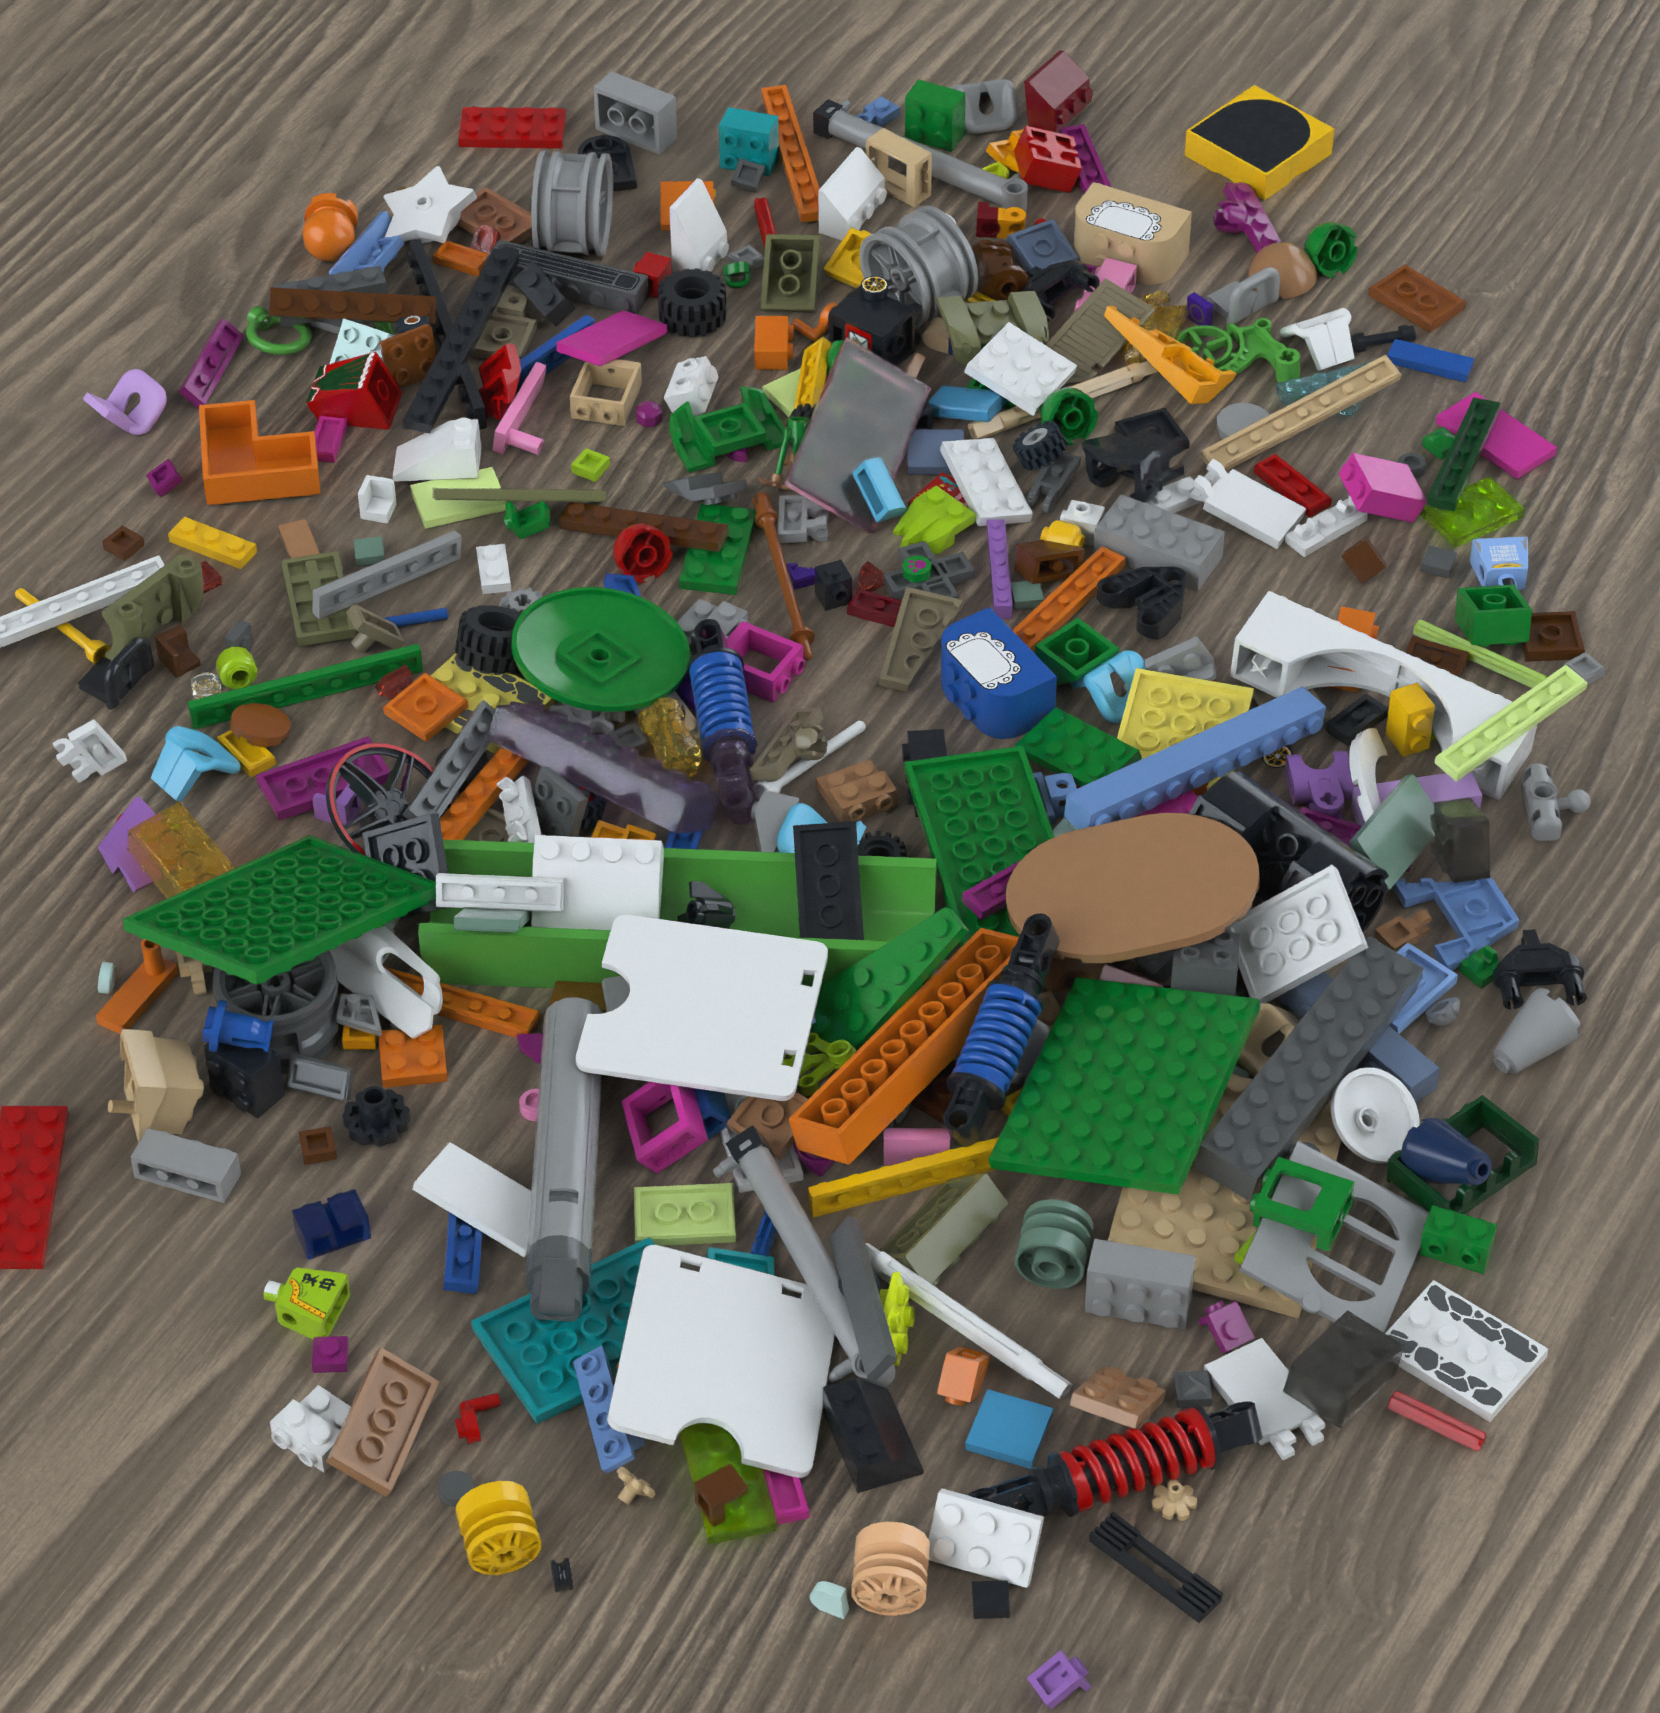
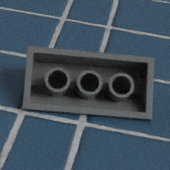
M381 266L366 267L360 270L339 272L337 274L312 277L310 279L285 282L272 286L273 288L387 294L386 280ZM278 317L281 328L326 320Z

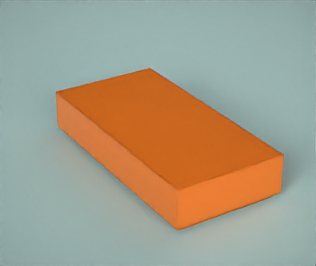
M446 240L432 257L435 264L479 277L489 254Z

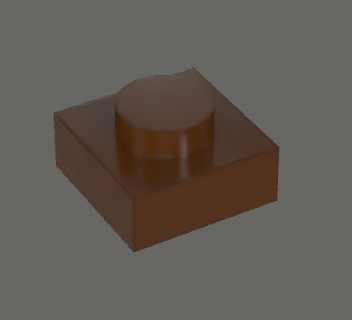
M123 525L102 541L104 550L124 561L145 546L141 535Z
M331 1126L299 1132L304 1165L337 1159Z

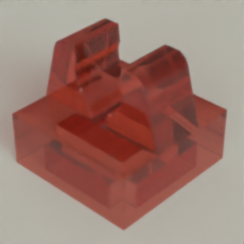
M404 665L381 677L375 688L381 697L385 696L391 701L398 695L397 689L404 690L412 683L410 678L412 673L407 665Z

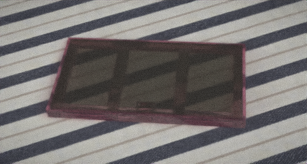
M846 338L839 348L783 485L865 532L874 533L878 523H876L852 472L864 460L880 457L893 482L895 481L931 388Z

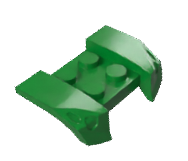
M740 387L742 404L694 417L690 403L687 401L670 415V436L677 455L689 473L715 466V456L725 455L732 451L753 447L761 443L767 451L782 446L784 425L762 389Z

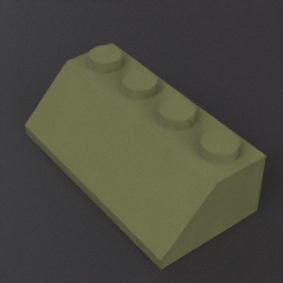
M987 1173L948 1179L879 1251H884L935 1286L940 1281L939 1276L943 1271L957 1264L961 1259L959 1255L966 1248L973 1246L980 1240L981 1236L979 1234L986 1227L993 1225L1000 1219L1001 1215L999 1213L1008 1205V1202Z

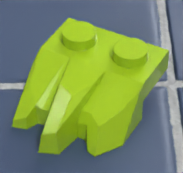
M936 485L911 503L894 528L893 534L897 536L905 535L901 540L900 548L926 541L932 553L939 554L955 544L956 534L976 522V513Z

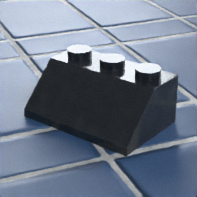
M858 1378L823 1387V1413L857 1493L923 1474L924 1470L889 1389Z

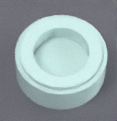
M102 962L98 980V993L111 994L113 992L117 970L115 963Z

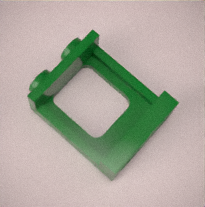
M1278 1157L1273 1168H1267L1265 1171L1261 1192H1255L1252 1197L1249 1210L1253 1212V1227L1258 1228L1262 1217L1317 1235L1316 1248L1329 1252L1353 1204L1354 1181ZM1282 1174L1321 1187L1310 1210L1303 1211L1271 1200Z

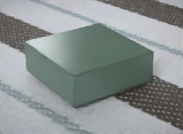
M382 536L353 539L356 566L373 565L385 560Z
M1029 581L1011 582L1012 601L1015 610L1036 608L1044 601L1040 583L1032 584Z

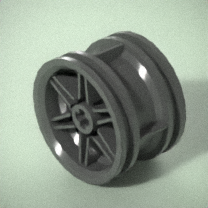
M329 950L317 955L311 961H305L292 967L288 972L279 973L269 978L267 982L262 984L249 983L248 980L227 974L225 971L215 967L213 971V988L217 1004L219 999L228 1001L227 1011L254 1016L267 1022L274 1020L269 1047L279 1053L282 1074H287L289 1057L293 1053L323 1060L338 1044L343 1031V1025L337 1023L336 1020L340 1001L337 994L338 979L336 966Z

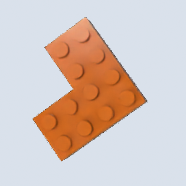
M255 400L199 405L202 470L207 505L321 494L314 431L259 436Z

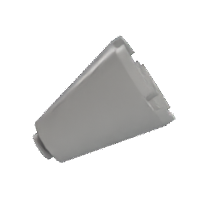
M1538 988L1530 994L1494 1049L1493 1054L1495 1058L1493 1061L1496 1067L1503 1073L1517 1074L1573 1043L1582 1035V1032L1577 1031L1581 1024L1573 1010L1560 997L1555 1001L1547 995L1551 991Z

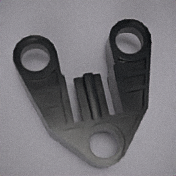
M1179 567L1136 568L1101 579L1097 584L1096 598L1101 604L1115 609L1131 608L1137 605L1139 611L1136 622L1137 631L1147 638L1159 640L1166 637L1181 619L1186 588V573ZM1172 580L1180 581L1178 583H1169Z

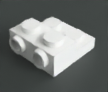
M318 1385L300 1403L293 1399L270 1421L271 1437L280 1448H288L297 1454L305 1465L309 1467L314 1466L325 1473L331 1467L330 1464L326 1463L327 1458L351 1406Z

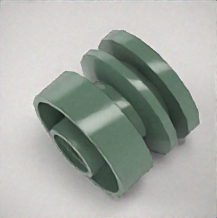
M1056 1199L1040 1200L1030 1205L1024 1215L1021 1237L1015 1254V1267L1019 1274L1029 1282L1046 1288L1061 1289L1078 1284L1084 1276L1087 1253L1093 1234L1094 1223L1089 1214L1077 1205Z

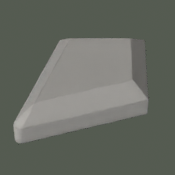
M341 994L336 1017L337 1023L381 1036V1026L373 995Z

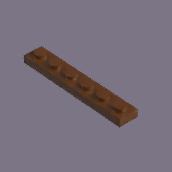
M270 287L269 316L326 320L347 319L350 321L396 323L399 318L416 315L419 317L428 316L430 325H435L436 296Z
M569 502L559 518L560 529L617 537L623 529L630 525L645 523L655 526L669 538L670 545L716 552L720 551L729 534L728 524Z

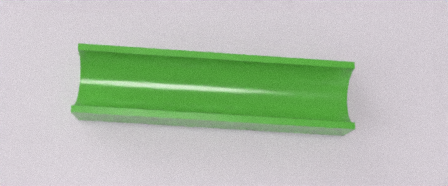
M443 839L448 874L532 877L534 843ZM664 848L660 919L678 922L677 916L686 913L689 902L697 899L690 898L689 882H704L729 899L734 906L736 917L729 929L823 943L828 950V959L822 984L935 914L936 859L858 856L864 940L800 938L795 853ZM455 907L431 912L429 923H419L418 936L421 959L441 978L440 983L554 988L556 981L602 983L604 978L621 976L615 971L602 968V960L611 930L531 927L532 918L518 932L455 930L454 917L464 909ZM932 973L923 982V984L915 991V993L931 978ZM804 974L802 985L812 987L815 975Z

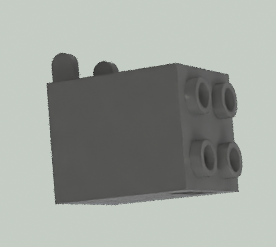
M1225 930L1224 933L1210 940L1174 949L1171 988L1250 998L1247 989L1236 988L1240 933Z

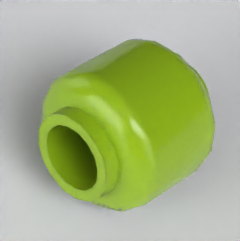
M239 646L230 647L219 654L216 660V669L222 684L229 689L235 690L251 686L257 677V667L252 654L247 649Z

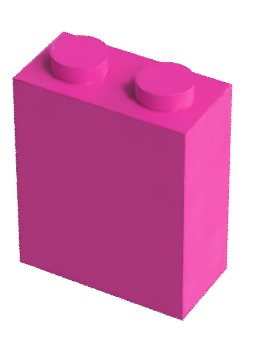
M1352 453L1339 472L1345 488L1360 512L1413 523L1427 503L1426 497L1407 464Z

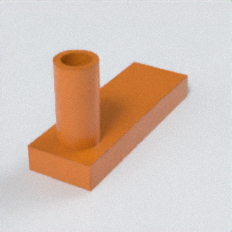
M143 939L141 942L144 962L96 1015L97 1024L121 1034L122 1029L131 1028L179 973L176 963L163 958L159 944Z

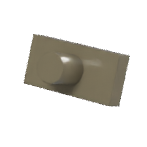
M353 604L347 611L355 630L359 632L351 641L352 645L359 652L365 653L375 641L381 642L393 649L401 648L404 645L405 641L395 623L356 604Z

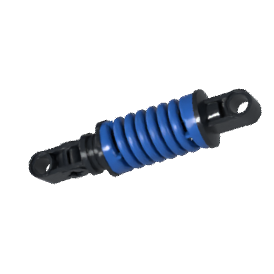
M1037 913L1027 918L1019 939L1012 949L1008 965L1004 966L1000 973L1001 980H991L988 982L983 1003L980 1005L978 1014H976L973 1021L974 1024L971 1026L969 1035L965 1040V1045L960 1052L961 1055L957 1059L956 1067L947 1078L946 1087L953 1096L943 1115V1123L953 1142L960 1147L974 1144L980 1137V1132L989 1111L999 1110L1004 1107L1006 1102L1005 1092L1010 1088V1082L1015 1075L1014 1071L1017 1070L1019 1060H1021L1024 1054L1023 1050H1025L1028 1044L1027 1040L1031 1037V1029L1035 1027L1037 1017L1043 1012L1045 1004L1038 995L1044 989V978L1050 970L1051 961L1060 943L1053 923L1046 914Z

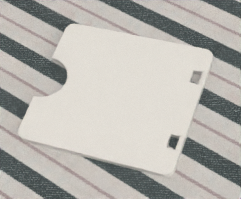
M620 915L613 921L602 960V968L620 974L629 984L630 993L627 1000L613 1011L603 1014H587L576 1053V1065L578 1069L587 1073L787 1101L796 1093L828 959L827 947L821 942L634 915ZM804 974L815 975L812 987L802 985ZM785 1054L795 1055L793 1067L782 1065Z
M649 1245L643 1250L607 1416L608 1424L616 1431L669 1445H674L678 1434L690 1425L696 1423L718 1425L727 1430L736 1439L741 1450L742 1464L797 1478L806 1477L810 1473L814 1462L823 1407V1387L827 1383L835 1334L807 1284L659 1245ZM680 1263L699 1266V1272L681 1268ZM782 1289L802 1293L800 1299L782 1294Z

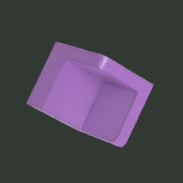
M349 783L336 799L338 813L343 825L356 817L362 808L361 799L349 788ZM316 793L313 796L315 818L332 823L327 809L326 795Z

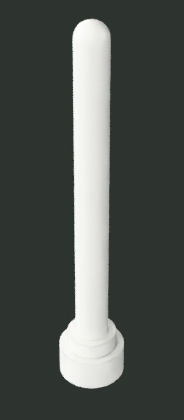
M857 721L830 739L827 752L821 759L809 761L801 759L789 767L780 779L773 782L760 780L755 783L753 789L756 797L760 800L764 790L780 793L781 788L862 733L866 728L865 723Z

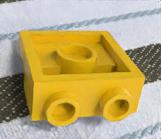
M851 227L823 268L825 275L854 288L859 287L864 279L859 259L860 246L863 240L871 235V233L866 230L859 231Z

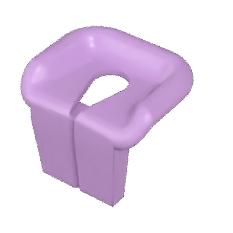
M132 369L121 377L106 400L88 392L83 397V400L121 429L133 435H143L152 429L163 412L167 396L165 389L148 374L140 369ZM134 393H139V404L127 416L124 414L130 397Z

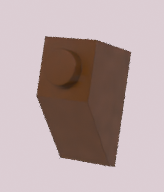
M1045 540L1018 543L1014 571L1032 584L1065 579L1083 564L1084 549L1078 546Z

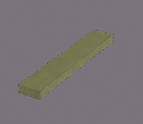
M433 488L432 498L435 500L477 501L544 500L605 502L606 490Z

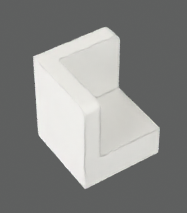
M366 475L358 492L361 519L382 523L389 522L397 505L393 479Z

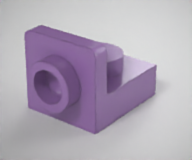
M1061 1650L1027 1677L1038 1695L1050 1709H1053L1078 1687L1085 1691L1091 1688V1685L1085 1678L1089 1672L1076 1656L1070 1659Z

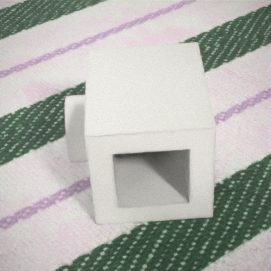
M1071 500L1067 511H1062L1060 520L1078 525L1081 529V534L1085 535L1084 544L1094 546L1095 528L1105 515V507Z

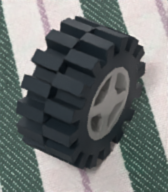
M1045 421L1043 425L1038 423L1035 428H1032V426L1028 428V432H1022L1020 434L1021 438H1016L1012 447L1024 469L1032 470L1035 468L1037 470L1040 469L1041 465L1046 467L1048 462L1056 461L1057 456L1061 457L1064 454L1062 451L1067 449L1066 445H1068V442L1057 423Z

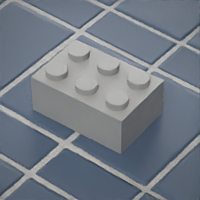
M612 71L593 87L596 130L619 137L626 142L659 155L677 140L676 96Z
M1094 1239L1087 1269L1085 1312L1097 1316H1109L1127 1319L1131 1322H1144L1161 1325L1166 1328L1185 1330L1192 1299L1196 1256Z

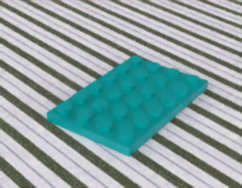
M650 1237L591 1264L590 1286L587 1293L582 1296L580 1316L573 1322L536 1319L530 1309L531 1293L471 1321L473 1332L536 1425L584 1402L573 1364L579 1357L602 1345L606 1349L612 1375L616 1378V1366L620 1360L641 1256L647 1246L655 1245Z

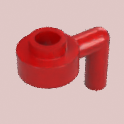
M498 1393L460 1403L459 1411L461 1418L455 1419L459 1439L466 1438L467 1444L481 1441L475 1412L501 1406Z

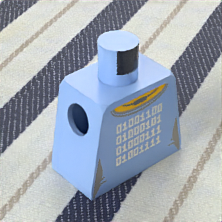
M1527 537L1472 539L1470 564L1481 586L1515 585L1518 590L1525 588L1528 572Z

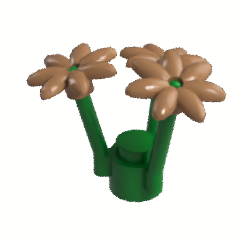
M797 416L788 418V427H784V437L775 473H772L771 479L758 477V481L763 485L774 488L779 487L782 490L793 489L794 486L782 482L783 475L781 473L783 466H787L789 471L794 470L795 467L805 471L806 466L814 464V475L803 478L802 482L815 483L818 480L825 481L837 476V471L826 473L824 466H821L815 439V427H810L809 418ZM807 438H809L814 461L808 460L809 454L801 455L802 452L799 451L800 443H806ZM790 440L793 443V450L790 452V455H787L786 452Z

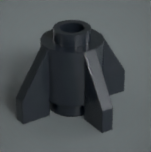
M689 882L690 898L697 899L689 902L686 913L677 916L678 922L729 929L736 917L735 908L730 900L704 882Z

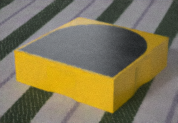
M1253 85L1186 130L1185 156L1212 172L1227 177L1234 183L1243 182L1250 185L1255 195L1265 201L1288 185L1297 175L1308 171L1332 154L1334 128Z

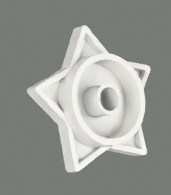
M436 166L414 187L384 195V199L394 214L385 237L400 236L403 242L421 239L422 243L432 241L445 243L448 233L457 225L461 211L476 200L477 196L473 189L449 185L440 166Z

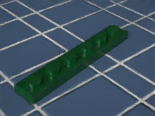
M1473 397L1427 496V506L1455 512L1500 413V402Z

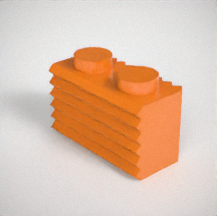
M756 316L754 360L757 371L759 369H767L768 371L770 369H778L779 371L781 369H788V360H793L794 345L789 343L794 342V325H789V316Z

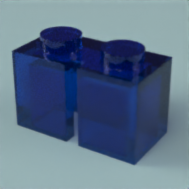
M355 1189L335 1194L327 1198V1203L325 1204L318 1201L292 1210L295 1232L308 1260L371 1239L369 1217Z

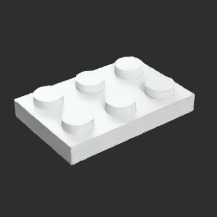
M941 1489L938 1492L929 1535V1560L1000 1581L1008 1580V1583L1027 1588L1032 1577L1044 1517Z

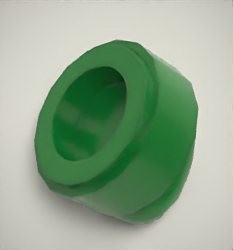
M735 262L724 265L723 274L725 282L729 287L742 288L750 283L751 272L749 263ZM744 276V279L738 282H734L731 279L733 277Z

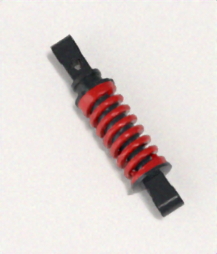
M1244 1401L1207 1414L1201 1405L1195 1404L1188 1409L1179 1411L1174 1418L1164 1416L1158 1420L1157 1424L1146 1422L1140 1427V1430L1128 1428L1124 1431L1123 1435L1117 1433L1110 1434L1106 1441L1095 1439L1090 1442L1088 1447L1077 1445L1072 1449L1071 1454L1067 1451L1052 1452L1047 1456L1046 1467L1031 1468L1028 1470L1027 1475L988 1488L974 1490L968 1493L967 1496L1036 1515L1042 1514L1044 1517L1052 1515L1054 1510L1062 1508L1068 1517H1073L1080 1512L1091 1509L1094 1505V1496L1102 1504H1107L1111 1500L1112 1490L1119 1498H1125L1129 1492V1484L1136 1492L1144 1491L1146 1488L1145 1479H1148L1153 1486H1160L1163 1482L1162 1469L1168 1479L1172 1481L1177 1480L1180 1477L1179 1463L1188 1475H1193L1197 1471V1461L1202 1468L1212 1470L1219 1468L1222 1452L1239 1446L1254 1444L1263 1438L1254 1402Z

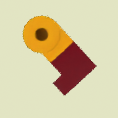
M978 202L976 237L1007 238V235L1025 229L1026 212L1018 207L1007 209L989 207V202Z

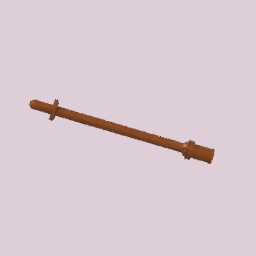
M760 492L756 494L757 499L754 496L752 497V503L756 511L755 521L759 528L764 529L790 616L793 631L789 635V640L803 645V659L809 661L813 657L810 645L814 642L815 634L811 628L805 627L775 529V525L778 522L777 512L772 509L770 496L765 492Z

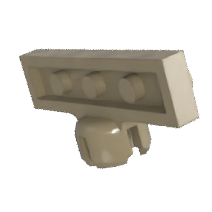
M821 708L793 709L750 768L752 780L773 782L780 779L793 760L798 757L807 761L819 760L824 757V754L827 752L828 739L824 736H818L821 731H824V728L819 725L823 719Z

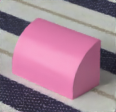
M946 1128L884 1129V1165H894L950 1149V1135Z

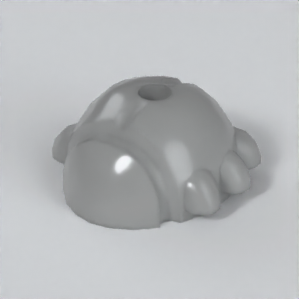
M1450 997L1431 1006L1426 1011L1427 1021L1437 1026H1446L1452 1023L1460 1012L1459 998Z

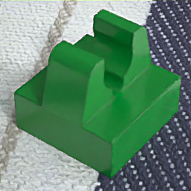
M1488 945L1484 946V948L1482 947L1460 962L1459 972L1480 989L1493 982V971L1500 962L1497 952Z

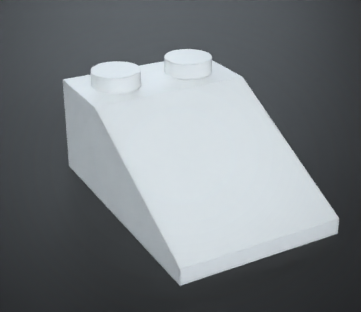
M697 178L670 207L672 272L677 270L683 271L688 268L690 270L698 268L702 271H712L720 259L724 258L728 253L727 231L703 181Z
M459 418L457 420H450L432 429L431 433H424L398 446L393 480L417 481L478 478L481 456L478 419Z

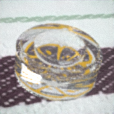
M204 672L197 674L190 682L192 695L196 699L221 692L220 679L213 673Z

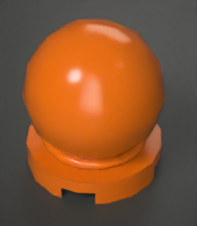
M322 193L313 197L304 214L305 224L302 231L304 247L318 260L335 262L355 242V229L358 223L357 208L349 199L346 202L343 199L336 198L335 193Z

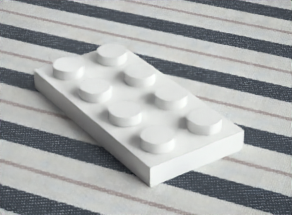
M994 438L942 442L940 452L969 509L976 513V523L978 526H987V520L1004 519L1005 524L1031 522L1033 513Z

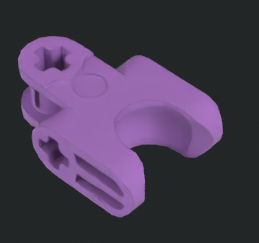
M1347 751L1333 752L1334 762L1326 769H1312L1303 762L1300 754L1286 755L1285 777L1292 804L1307 803L1308 808L1342 819L1341 809L1344 806V800H1352L1353 787H1355L1352 783Z

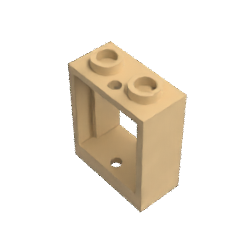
M882 128L866 140V155L884 176V189H886L887 194L914 208L931 196V152L885 128ZM888 155L907 164L906 176L888 168Z
M615 359L600 367L584 362L570 395L571 418L625 426L642 385L641 363ZM592 384L626 389L621 402L587 397Z

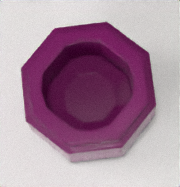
M645 401L635 407L636 422L644 427H654L662 421L660 404L654 401Z

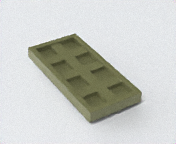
M338 551L281 560L298 647L354 638L356 630L347 614L350 606L321 619H318L312 613L313 590L344 577Z

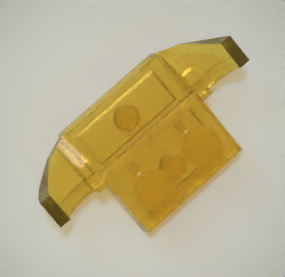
M1165 290L1145 294L1140 297V300L1155 309L1153 314L1140 327L1148 331L1157 329L1177 340L1189 314L1186 305L1163 306L1162 303L1170 302L1171 300L1169 293ZM1127 341L1121 348L1127 365L1142 363L1141 353Z

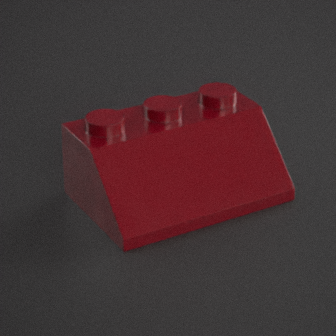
M1058 51L1024 81L1027 120L1030 127L1057 133L1092 100L1089 77L1064 51Z

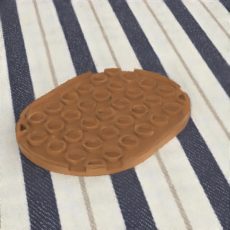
M1184 813L1143 815L1070 831L1049 839L1034 848L1018 863L1009 878L1006 888L1007 912L1012 926L1019 935L1022 932L1025 921L1031 915L1042 913L1049 916L1060 940L1053 957L1062 960L1065 957L1081 959L1082 963L1123 961L1199 944L1224 933L1227 926L1234 921H1240L1252 907V901L1259 891V866L1256 855L1248 842L1236 831L1220 822Z

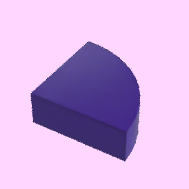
M797 563L786 564L794 590L815 584L814 568L799 567Z

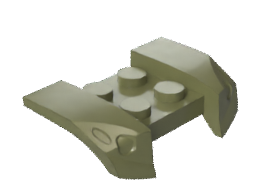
M1035 291L1010 292L1007 300L964 303L962 296L936 297L937 306L951 340L954 358L965 366L1008 322L1044 345L1049 341L1047 317Z

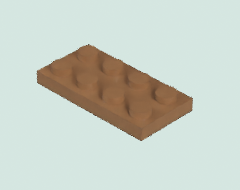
M380 1347L374 1354L326 1463L386 1497L392 1492L440 1381Z

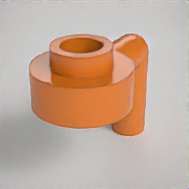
M831 302L823 309L819 317V324L814 329L798 318L794 319L791 325H794L796 331L811 341H817L829 330L828 314L838 304Z

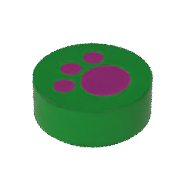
M919 555L906 558L902 564L903 577L914 583L926 581L931 576L930 560Z

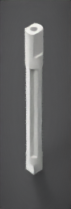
M865 1243L872 1270L875 1271L877 1276L890 1284L892 1273L900 1272L903 1284L908 1286L909 1298L1017 1373L1029 1381L1033 1380L1057 1398L1064 1399L1068 1395L1073 1384L1044 1365L1041 1359L884 1251L880 1252L869 1243Z

